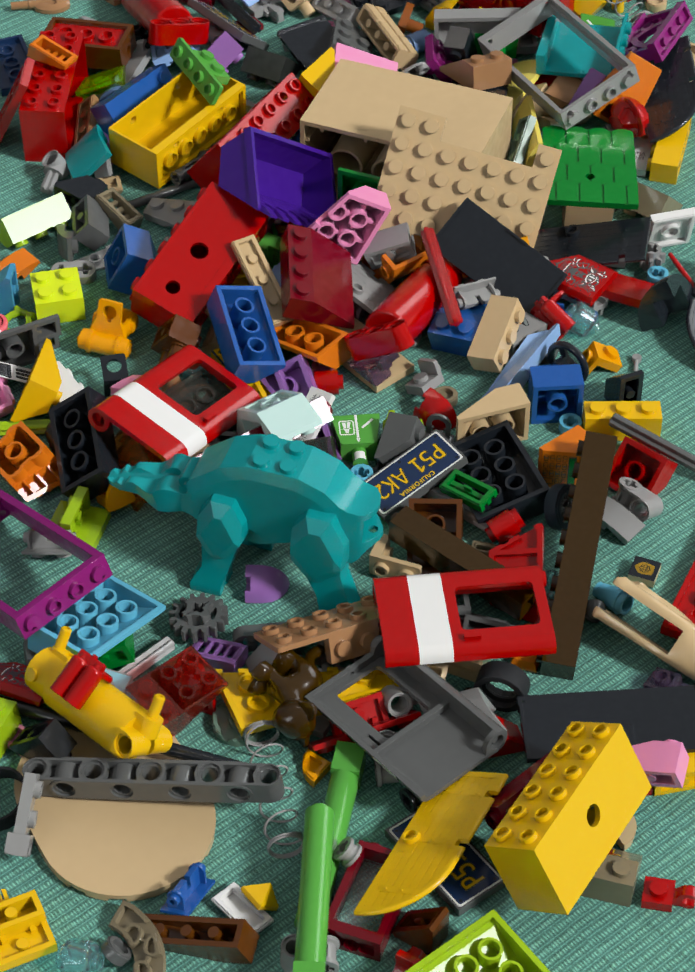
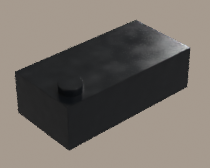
M89 386L50 408L49 415L62 494L67 497L73 496L77 487L82 486L89 489V498L92 500L107 491L110 484L107 477L113 468L120 469L113 425L102 432L96 430L89 422V410L107 398Z

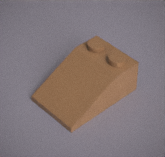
M495 50L491 51L490 54L472 55L471 58L440 66V71L464 87L486 90L511 84L512 58L505 55L502 51Z

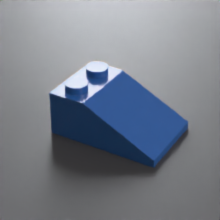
M479 301L478 306L465 310L460 309L463 322L458 327L448 324L442 306L436 312L427 331L432 349L467 357L487 304L482 305Z

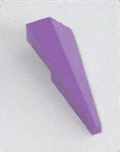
M301 354L286 361L284 369L260 380L271 394L283 389L301 392L306 397L311 386L317 388L309 362ZM330 422L322 425L314 442L324 452L342 460Z

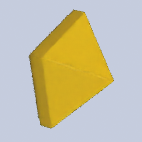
M271 883L246 885L240 889L257 910L277 911L279 908Z

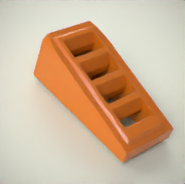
M43 34L30 43L27 56L29 58L66 70L78 60L76 54Z

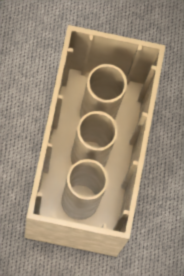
M341 58L300 119V143L332 154L338 201L339 167L381 177L400 105L447 118L441 142L506 160L511 142L513 97Z

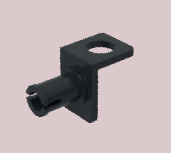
M124 353L100 357L105 397L111 396L110 387L129 377ZM117 361L121 364V369L118 372H110L107 369L108 363Z

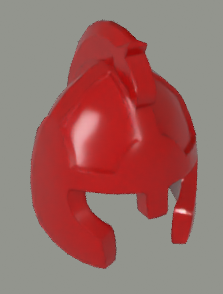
M631 97L617 99L611 106V116L609 117L611 127L614 130H630L633 132L634 137L638 138L646 135L645 129L649 124V115L646 108L638 100Z

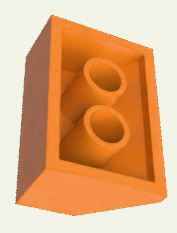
M297 319L275 327L282 349L298 355L301 354L305 358L335 370L351 358L349 349L344 341V336L348 334L345 331L326 324Z

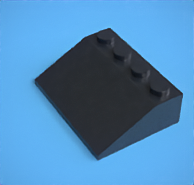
M508 420L452 443L468 460V464L459 469V471L497 489L498 495L496 498H491V503L489 506L485 505V510L482 513L469 507L478 524L486 523L506 509L510 511L515 508L522 520L532 519L544 513V501L550 488ZM454 479V481H456V482H458V483H460V484H462V485L465 484V483H463V482H461V481H459V480H457V479ZM471 487L472 490H474V491H476V492H478V493H480V494H482V495H485V493H483V492H481V491H479V490H477V489Z

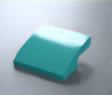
M97 124L65 153L66 163L73 178L90 176L112 156L106 145L108 140Z

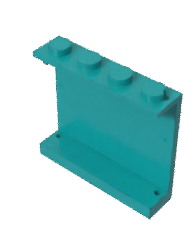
M625 13V16L622 17L621 27L588 24L625 56V47L628 46V39L632 30V22H628L629 13ZM554 15L547 19L536 53V74L585 78L589 69L594 68L606 76L609 75L615 68Z

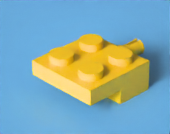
M1 889L0 972L58 951L57 943L48 925L45 911L35 889L10 899L7 891Z

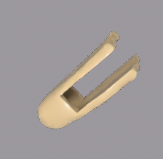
M616 577L613 581L614 585L683 631L670 652H668L609 610H603L596 606L592 612L593 617L648 650L682 674L695 680V624L679 609L649 589L643 582L630 581L627 577Z

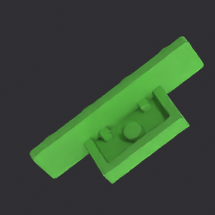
M178 37L170 57L210 105H215L223 90L222 84L227 85L231 77L225 71L224 66L216 61L213 53L208 50H192L183 38Z

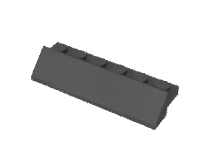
M54 314L0 332V362L20 367L35 363L46 338L51 340L53 349L59 348V336L62 335L59 315Z

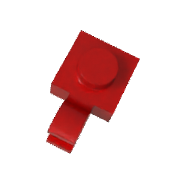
M645 876L641 908L672 912V905L687 909H694L695 886L683 885L675 888L676 880Z

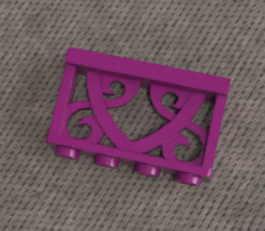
M685 0L677 2L673 8L650 15L641 13L632 24L628 46L625 47V56L632 51L646 61L653 60L655 64L663 62L693 20ZM653 35L651 39L644 43L649 36Z

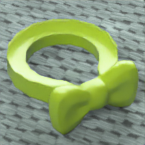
M17 305L14 306L13 311L5 315L8 323L11 319L18 316L26 318L25 324L37 320L34 312L23 310Z

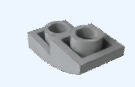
M607 496L601 528L603 530L608 528L626 545L646 525L620 503Z

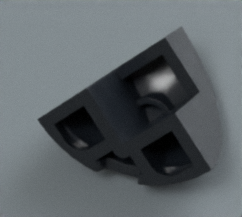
M673 274L664 277L645 293L638 309V322L642 332L664 327L669 314L688 309L690 299H695V297L692 296V285L684 276Z

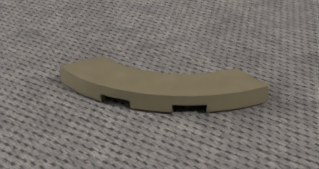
M123 899L108 927L124 937L131 948L135 960L133 972H166L165 948L157 928L139 908Z

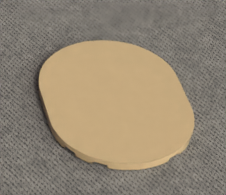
M65 728L77 742V745L71 751V757L116 758L86 734ZM172 735L173 743L180 744ZM161 754L138 756L135 758L179 760ZM23 756L16 769L22 776V767L29 760ZM14 779L15 800L18 805L22 783ZM41 796L40 799H35L34 810L38 811L35 829L30 828L29 831L30 835H34V842L46 864L68 887L72 886L86 893V896L105 901L109 899H127L130 902L152 898L172 890L181 879H185L184 875L188 872L191 864L202 862L208 856L215 839L216 812L214 803L75 799Z

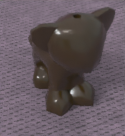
M322 645L311 648L304 658L293 650L278 653L272 665L266 660L260 662L251 672V676L254 679L247 689L248 692L254 695L267 693L280 703L274 711L272 723L283 735L298 741L303 748L308 747L310 736L316 727L317 706L310 701H305L304 696L323 684L322 674L315 666V659L325 653V648Z

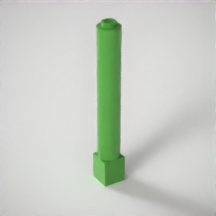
M338 740L324 804L335 812L329 907L340 861H336L333 858V853L338 844L347 836L357 790H360L366 764V752L356 743ZM297 908V912H296V916H295V920H294V926H295L296 928H297L298 908Z
M315 803L307 807L304 814L293 972H325L335 812L323 803Z

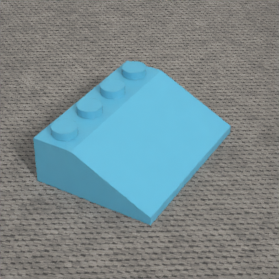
M111 576L28 638V649L38 653L44 648L53 647L61 627L67 626L71 628L72 632L66 649L74 655L78 654L81 649H84L91 655L95 654L99 658L164 612L166 605Z

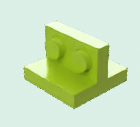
M78 486L74 495H71L68 501H60L51 521L65 530L75 532L76 537L96 549L111 519V512L103 508L90 506L89 489Z

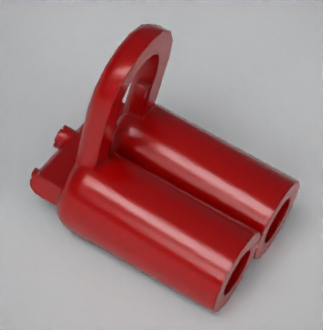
M559 290L550 299L546 296H541L539 301L534 302L535 306L530 311L534 317L547 323V330L557 323L560 325L561 335L557 341H560L576 324L556 303L564 295L565 292L563 290Z
M81 649L78 654L71 657L50 689L69 704L81 710L100 681L104 679L111 683L113 678L105 672L106 665L97 659L98 656L95 654L91 655L86 650Z

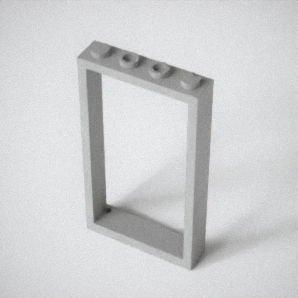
M534 0L477 40L483 55L490 54L491 51L495 50L500 51L554 15L613 65L619 72L564 109L559 108L512 65V81L527 95H532V100L565 130H568L639 82L640 79L636 66L632 61L561 1Z

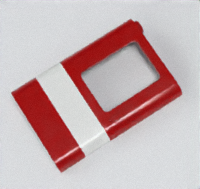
M186 345L91 408L88 412V419L96 430L102 432L109 429L113 423L164 462L179 453L191 457L237 423V409L261 399L255 389L197 347ZM201 366L219 381L233 389V391L199 415H194L159 388L188 368L194 370Z
M539 565L372 578L373 602L378 610L385 668L556 654V637L545 592L547 584L545 570H540ZM504 590H533L540 621L538 624L468 630L462 628L455 595Z

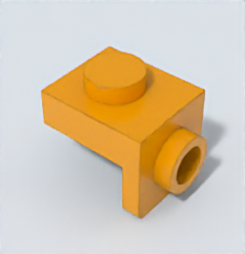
M593 341L582 352L588 363L589 374L596 366L616 373L622 367L619 352L613 346H606Z

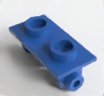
M197 862L189 866L188 872L184 875L185 879H181L175 888L167 893V901L161 907L160 912L181 916H189L215 884V880L206 878V867L203 863Z

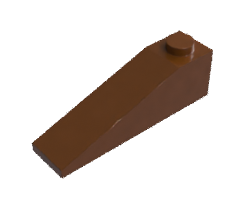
M145 914L157 928L165 951L225 963L252 964L260 935L245 919Z

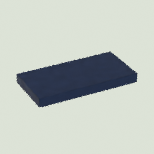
M22 34L0 39V93L2 97L8 96L25 59L28 57V47Z

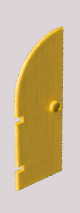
M469 771L431 800L422 802L354 910V915L373 916L389 913L420 900L437 888L449 876L465 851L463 846H459L460 843L469 844L494 803V798L489 797V795H498L509 775L505 773Z

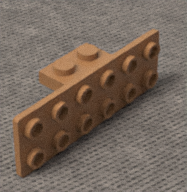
M368 595L354 603H340L334 609L314 611L312 615L304 618H290L284 624L266 625L262 630L254 632L253 635L255 640L276 653H283L324 640L326 660L330 664H336L370 652L372 640L379 635L377 606H374L373 595Z

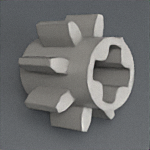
M649 242L646 261H638L640 262L639 267L644 271H648L652 266H661L662 263H665L666 253L662 252V247L656 243Z

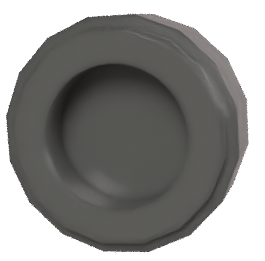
M109 936L101 944V951L104 956L116 966H124L132 957L129 946L116 936Z

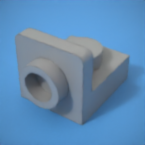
M420 358L417 360L421 373L414 375L413 379L405 385L408 394L422 396L430 387L435 389L444 382L441 367L436 359Z

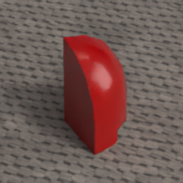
M430 387L422 395L425 400L420 408H414L413 416H418L419 419H422L424 426H426L427 418L435 413L442 414L451 421V429L455 428L457 415L454 408L445 397ZM432 421L434 430H444L446 428L443 421Z

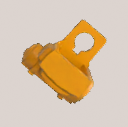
M100 298L98 309L93 314L92 324L90 328H83L77 337V346L79 349L86 350L87 353L94 352L102 355L124 353L127 359L132 352V343L128 337L137 329L139 317L131 310L123 308V303Z

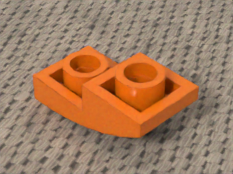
M21 248L0 262V271L10 263H15L17 279L20 276L25 279L40 264V261L26 249Z

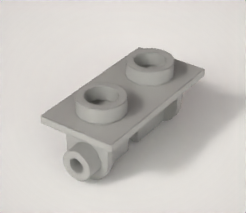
M496 277L455 286L453 290L459 308L465 310L478 306L479 301L482 305L487 304L491 295L501 296L499 289L494 288Z
M29 529L28 532L23 534V541L27 543L28 547L21 554L32 555L34 558L47 555H56L58 558L72 556L71 553L33 529ZM67 530L68 532H70L71 534H73L74 536H76V533H75V532H72L71 530Z

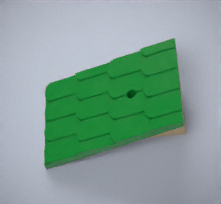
M555 125L542 127L543 145L562 150L547 205L563 206L562 227L573 224L581 225L612 221L614 209L638 210V184L634 134L632 131L626 129L608 131L604 128L584 129L582 127H571L565 130Z

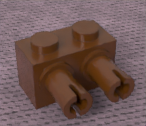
M175 314L161 325L151 346L152 350L161 354L159 363L186 345H193L198 348L202 339L199 336L202 326L178 314Z

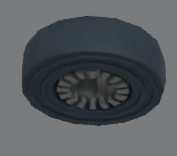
M557 483L551 486L546 494L544 515L551 529L561 531L568 528V523L563 522L566 506L572 507L573 502L568 500L569 484Z

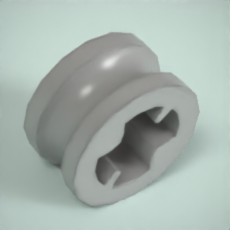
M350 836L346 837L334 850L333 858L336 861L341 860V865L347 868L359 858L362 846L359 843L354 844V839Z

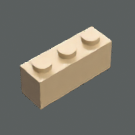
M498 295L490 296L467 353V358L474 370L501 373L504 364L508 361L511 345L516 341L519 325L525 318V310L518 298Z

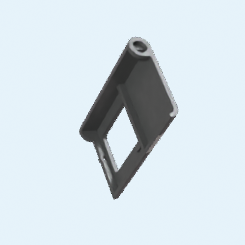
M381 635L376 636L372 640L368 654L304 696L307 701L317 706L319 712L423 802L431 800L502 748L508 737L505 729L427 665L385 668ZM374 670L382 671L428 710L388 738L380 734L338 697L340 693Z

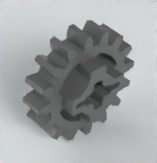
M203 592L199 597H195L193 593L190 594L189 599L181 597V604L173 603V610L169 611L170 629L174 630L176 637L182 635V641L192 638L193 643H196L199 638H202L204 642H207L209 636L217 638V631L224 632L225 625L229 624L227 605L223 604V599L216 600L214 594L208 598L205 597Z

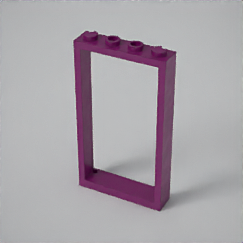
M0 489V522L11 515L83 561L81 565L18 611L0 600V623L26 640L111 577L113 573L102 552Z

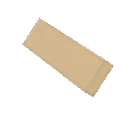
M254 234L231 242V248L250 286L262 287L274 328L294 321V319L282 317L281 287Z

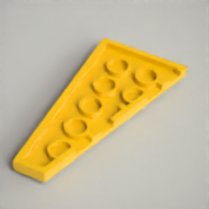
M327 667L326 672H320L323 677V683L341 672L338 671V667ZM238 668V672L223 673V669H212V677L241 737L245 728L250 724L261 720L272 721L274 711L280 703L267 693L254 695L247 691L254 679L251 676V672H249V668ZM374 670L344 690L338 697L344 702L369 693L381 691L387 685L400 686L382 671ZM317 710L316 716L322 715V713ZM262 725L253 730L251 734L275 727L272 725Z

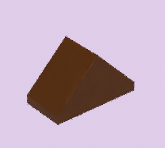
M446 906L409 910L391 933L399 940L410 946L417 947L423 950L424 954L429 955L438 949L448 936L449 910Z

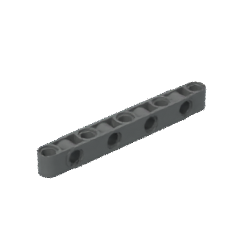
M36 757L26 761L22 767L23 776L25 772L40 774L39 780L44 782L41 796L211 803H274L279 801L285 793L281 770L275 764Z

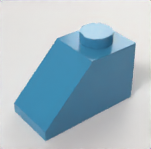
M10 263L0 271V314L2 315L13 311L14 306H18L20 302L15 263Z

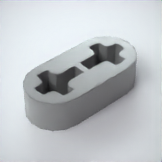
M89 260L58 262L51 267V270L77 267L81 285L92 283L97 276L95 264ZM83 270H88V274H83Z

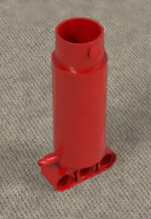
M120 0L125 10L149 32L148 43L151 45L172 47L175 45L178 37L183 38L188 45L208 43L210 21L206 18L192 17L189 11L177 0Z
M443 257L452 287L454 288L462 284V272ZM428 259L426 264L417 267L371 312L363 328L352 331L344 336V341L353 361L402 352L413 346L417 336L432 322L436 312L443 304Z

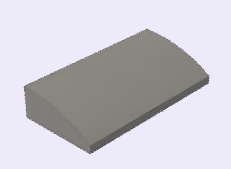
M521 7L434 9V36L444 44L450 26L471 28L473 38H475V33H487L521 10ZM521 37L518 38L516 54H521Z

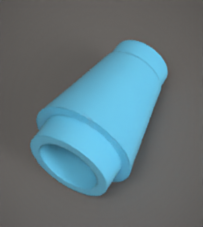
M598 582L593 588V596L602 601L615 614H627L634 604V598L617 586Z

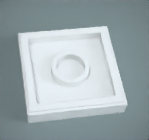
M695 207L650 215L652 221L648 243L653 242L661 247L689 243L695 223Z

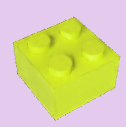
M77 267L29 273L37 320L54 314L59 315L60 323L86 320L84 297Z

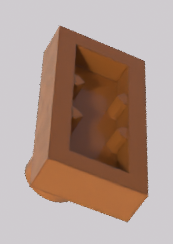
M409 2L406 3L398 23V28L403 34L405 31L413 33L424 27L423 23L410 19L415 4Z

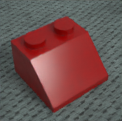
M625 436L614 456L609 487L617 491L619 479L621 477H629L658 495L667 486L678 463Z

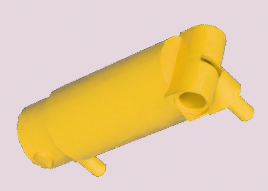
M62 626L55 645L44 648L29 662L25 671V684L42 697L50 708L116 758L135 759L138 756L165 753L172 747L171 732L162 725L164 719L160 716L165 697L162 694H155L150 708L146 710L111 683L102 679L81 710H78L50 689L74 655L66 649L72 632L70 627Z

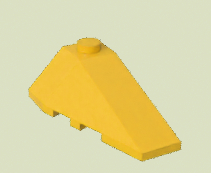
M46 338L36 358L10 421L18 422L46 414L51 405L55 406L58 404L63 392L59 391L62 380L53 346L48 338Z

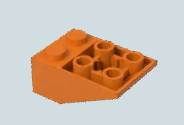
M630 51L626 57L635 64L640 81L594 111L593 115L609 123L611 106L621 97H631L638 100L645 107L662 70ZM614 68L602 82L619 71Z

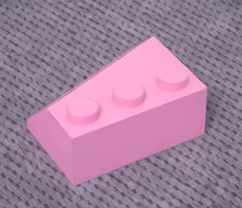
M366 185L350 190L307 228H312L351 253V263L357 265L391 211L387 194Z

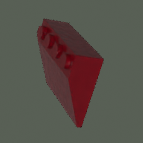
M287 224L280 241L282 317L354 329L351 253L312 228Z

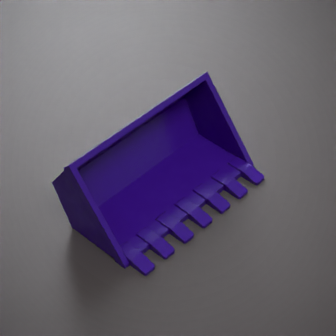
M251 126L245 128L243 133L221 147L219 187L271 218H279L284 222L289 223L290 221L298 226L309 227L337 202L331 153Z

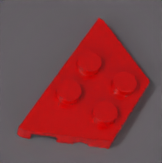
M538 523L534 525L533 529L521 536L518 534L509 539L506 544H500L489 550V557L506 568L539 565L540 570H545L543 524ZM536 603L522 618L523 620L532 624L540 622Z

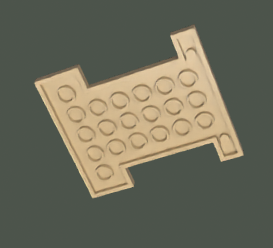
M400 105L377 190L387 194L391 211L378 231L407 222L410 236H414V234L421 236L420 232L425 227L433 228L437 235L468 197L518 237L527 236L529 245L534 249L562 150L539 144L533 167L441 142L447 118Z

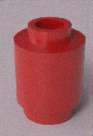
M338 370L314 371L313 376L318 389L333 395H339V390L344 389L343 374L338 375Z
M513 508L510 511L506 509L487 521L486 523L489 527L484 530L492 543L498 541L499 544H502L520 533L521 528L526 525L517 510Z

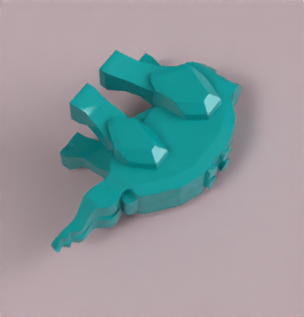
M275 434L234 436L204 449L201 457H189L179 453L164 462H138L135 466L126 464L123 469L113 468L107 477L111 486L140 495L157 511H182L197 519L196 536L202 545V557L190 580V589L216 596H221L224 586L233 574L232 566L241 544L254 545L257 548L272 551L275 543H290L291 560L306 576L313 588L319 606L318 610H330L336 608L340 603L360 601L359 593L349 569V563L357 561L364 552L383 536V525L377 514L381 504V494L377 487L361 480L341 460L314 446L306 445L303 441H289L281 439Z

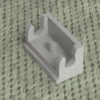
M407 222L376 233L364 253V257L372 270L382 266L381 255L385 253L393 263L401 262L417 255L415 239L413 235L410 236Z

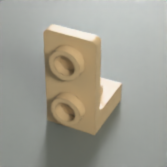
M383 534L381 539L375 543L369 555L370 574L379 577L422 574L421 565L392 557L393 548L390 547L388 535Z

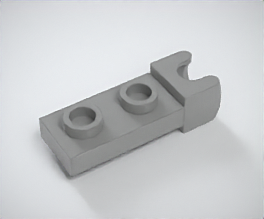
M25 772L14 831L7 832L4 854L30 857L34 835H29L30 828L35 829L38 811L34 810L35 799L41 798L44 784L43 781L39 780L40 774Z

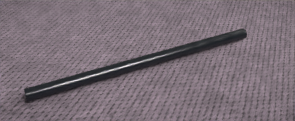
M0 695L1 698L17 702L20 716L41 722L56 718L64 728L83 733L52 709L38 707ZM173 742L169 751L158 753L179 760L239 761Z

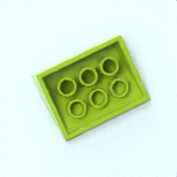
M493 909L405 972L550 971Z

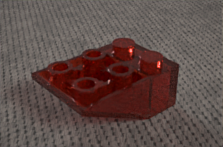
M191 645L125 688V694L146 710L150 708L154 695L162 694L165 697L160 716L164 719L162 725L171 732L173 737L228 686V682Z

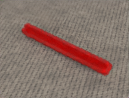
M425 227L420 232L448 324L458 327L463 322V318L434 229Z

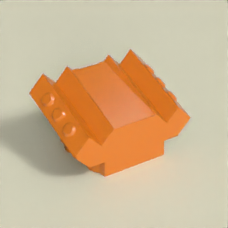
M22 421L9 427L6 434L0 439V475L26 502L39 498L44 493L54 490L57 486H61L57 459L50 449Z

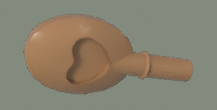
M70 0L11 2V10L31 9L42 14H58L70 8Z

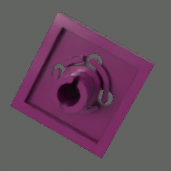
M433 34L425 37L426 64L430 67L425 76L435 74L440 81L452 83V78L442 73L440 66L453 62L446 59L443 42L440 39L437 40Z

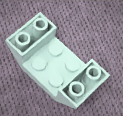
M281 389L237 409L238 435L261 425L265 435L275 434L281 439L293 441V437L299 434L301 436L311 434L316 431L315 427L323 424L320 416L301 392Z

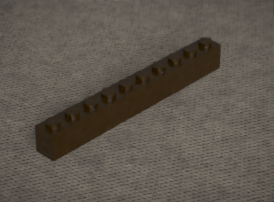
M586 431L585 440H579L576 456H581L580 463H574L572 478H577L576 485L570 484L568 500L573 502L572 507L566 506L563 522L568 523L567 530H561L559 545H563L564 549L563 552H557L554 567L560 570L558 576L553 575L550 591L555 592L554 599L548 598L557 651L556 654L537 655L536 662L542 663L540 674L568 680H573L618 436Z

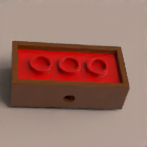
M52 17L44 30L83 32L87 68L124 71L137 47L133 24Z

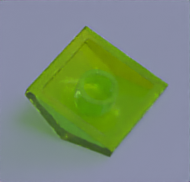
M121 65L85 77L75 91L76 96L86 99L93 94H102L110 87L124 86L126 77L125 66Z

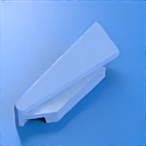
M557 323L549 330L527 335L489 390L481 398L495 388L520 383L523 388L529 380L530 367L538 366L548 353L550 345L556 342L561 335L560 325Z

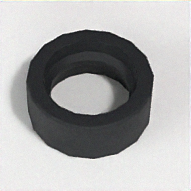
M496 660L489 661L481 666L473 688L479 687L497 711L513 712L518 710L515 703L516 696L528 695L531 684L527 674L518 666ZM490 682L505 684L514 691L499 689Z

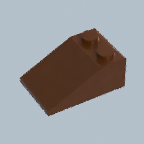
M409 498V508L459 539H463L462 499ZM407 551V561L421 565L422 574L442 573Z

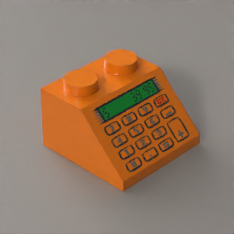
M579 425L539 447L538 470L549 488L557 483L576 485L577 478H572L575 462L580 463L581 456H576L579 440H585L586 430Z

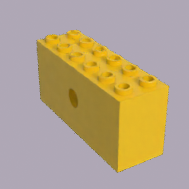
M182 71L108 128L110 152L112 153L111 163L160 189L171 180V172L197 158L200 151L208 150L213 143L219 141L247 113L246 85L231 77L227 85L222 84L223 90L216 104L210 105Z
M572 721L484 845L518 909L568 915L652 788L621 724Z

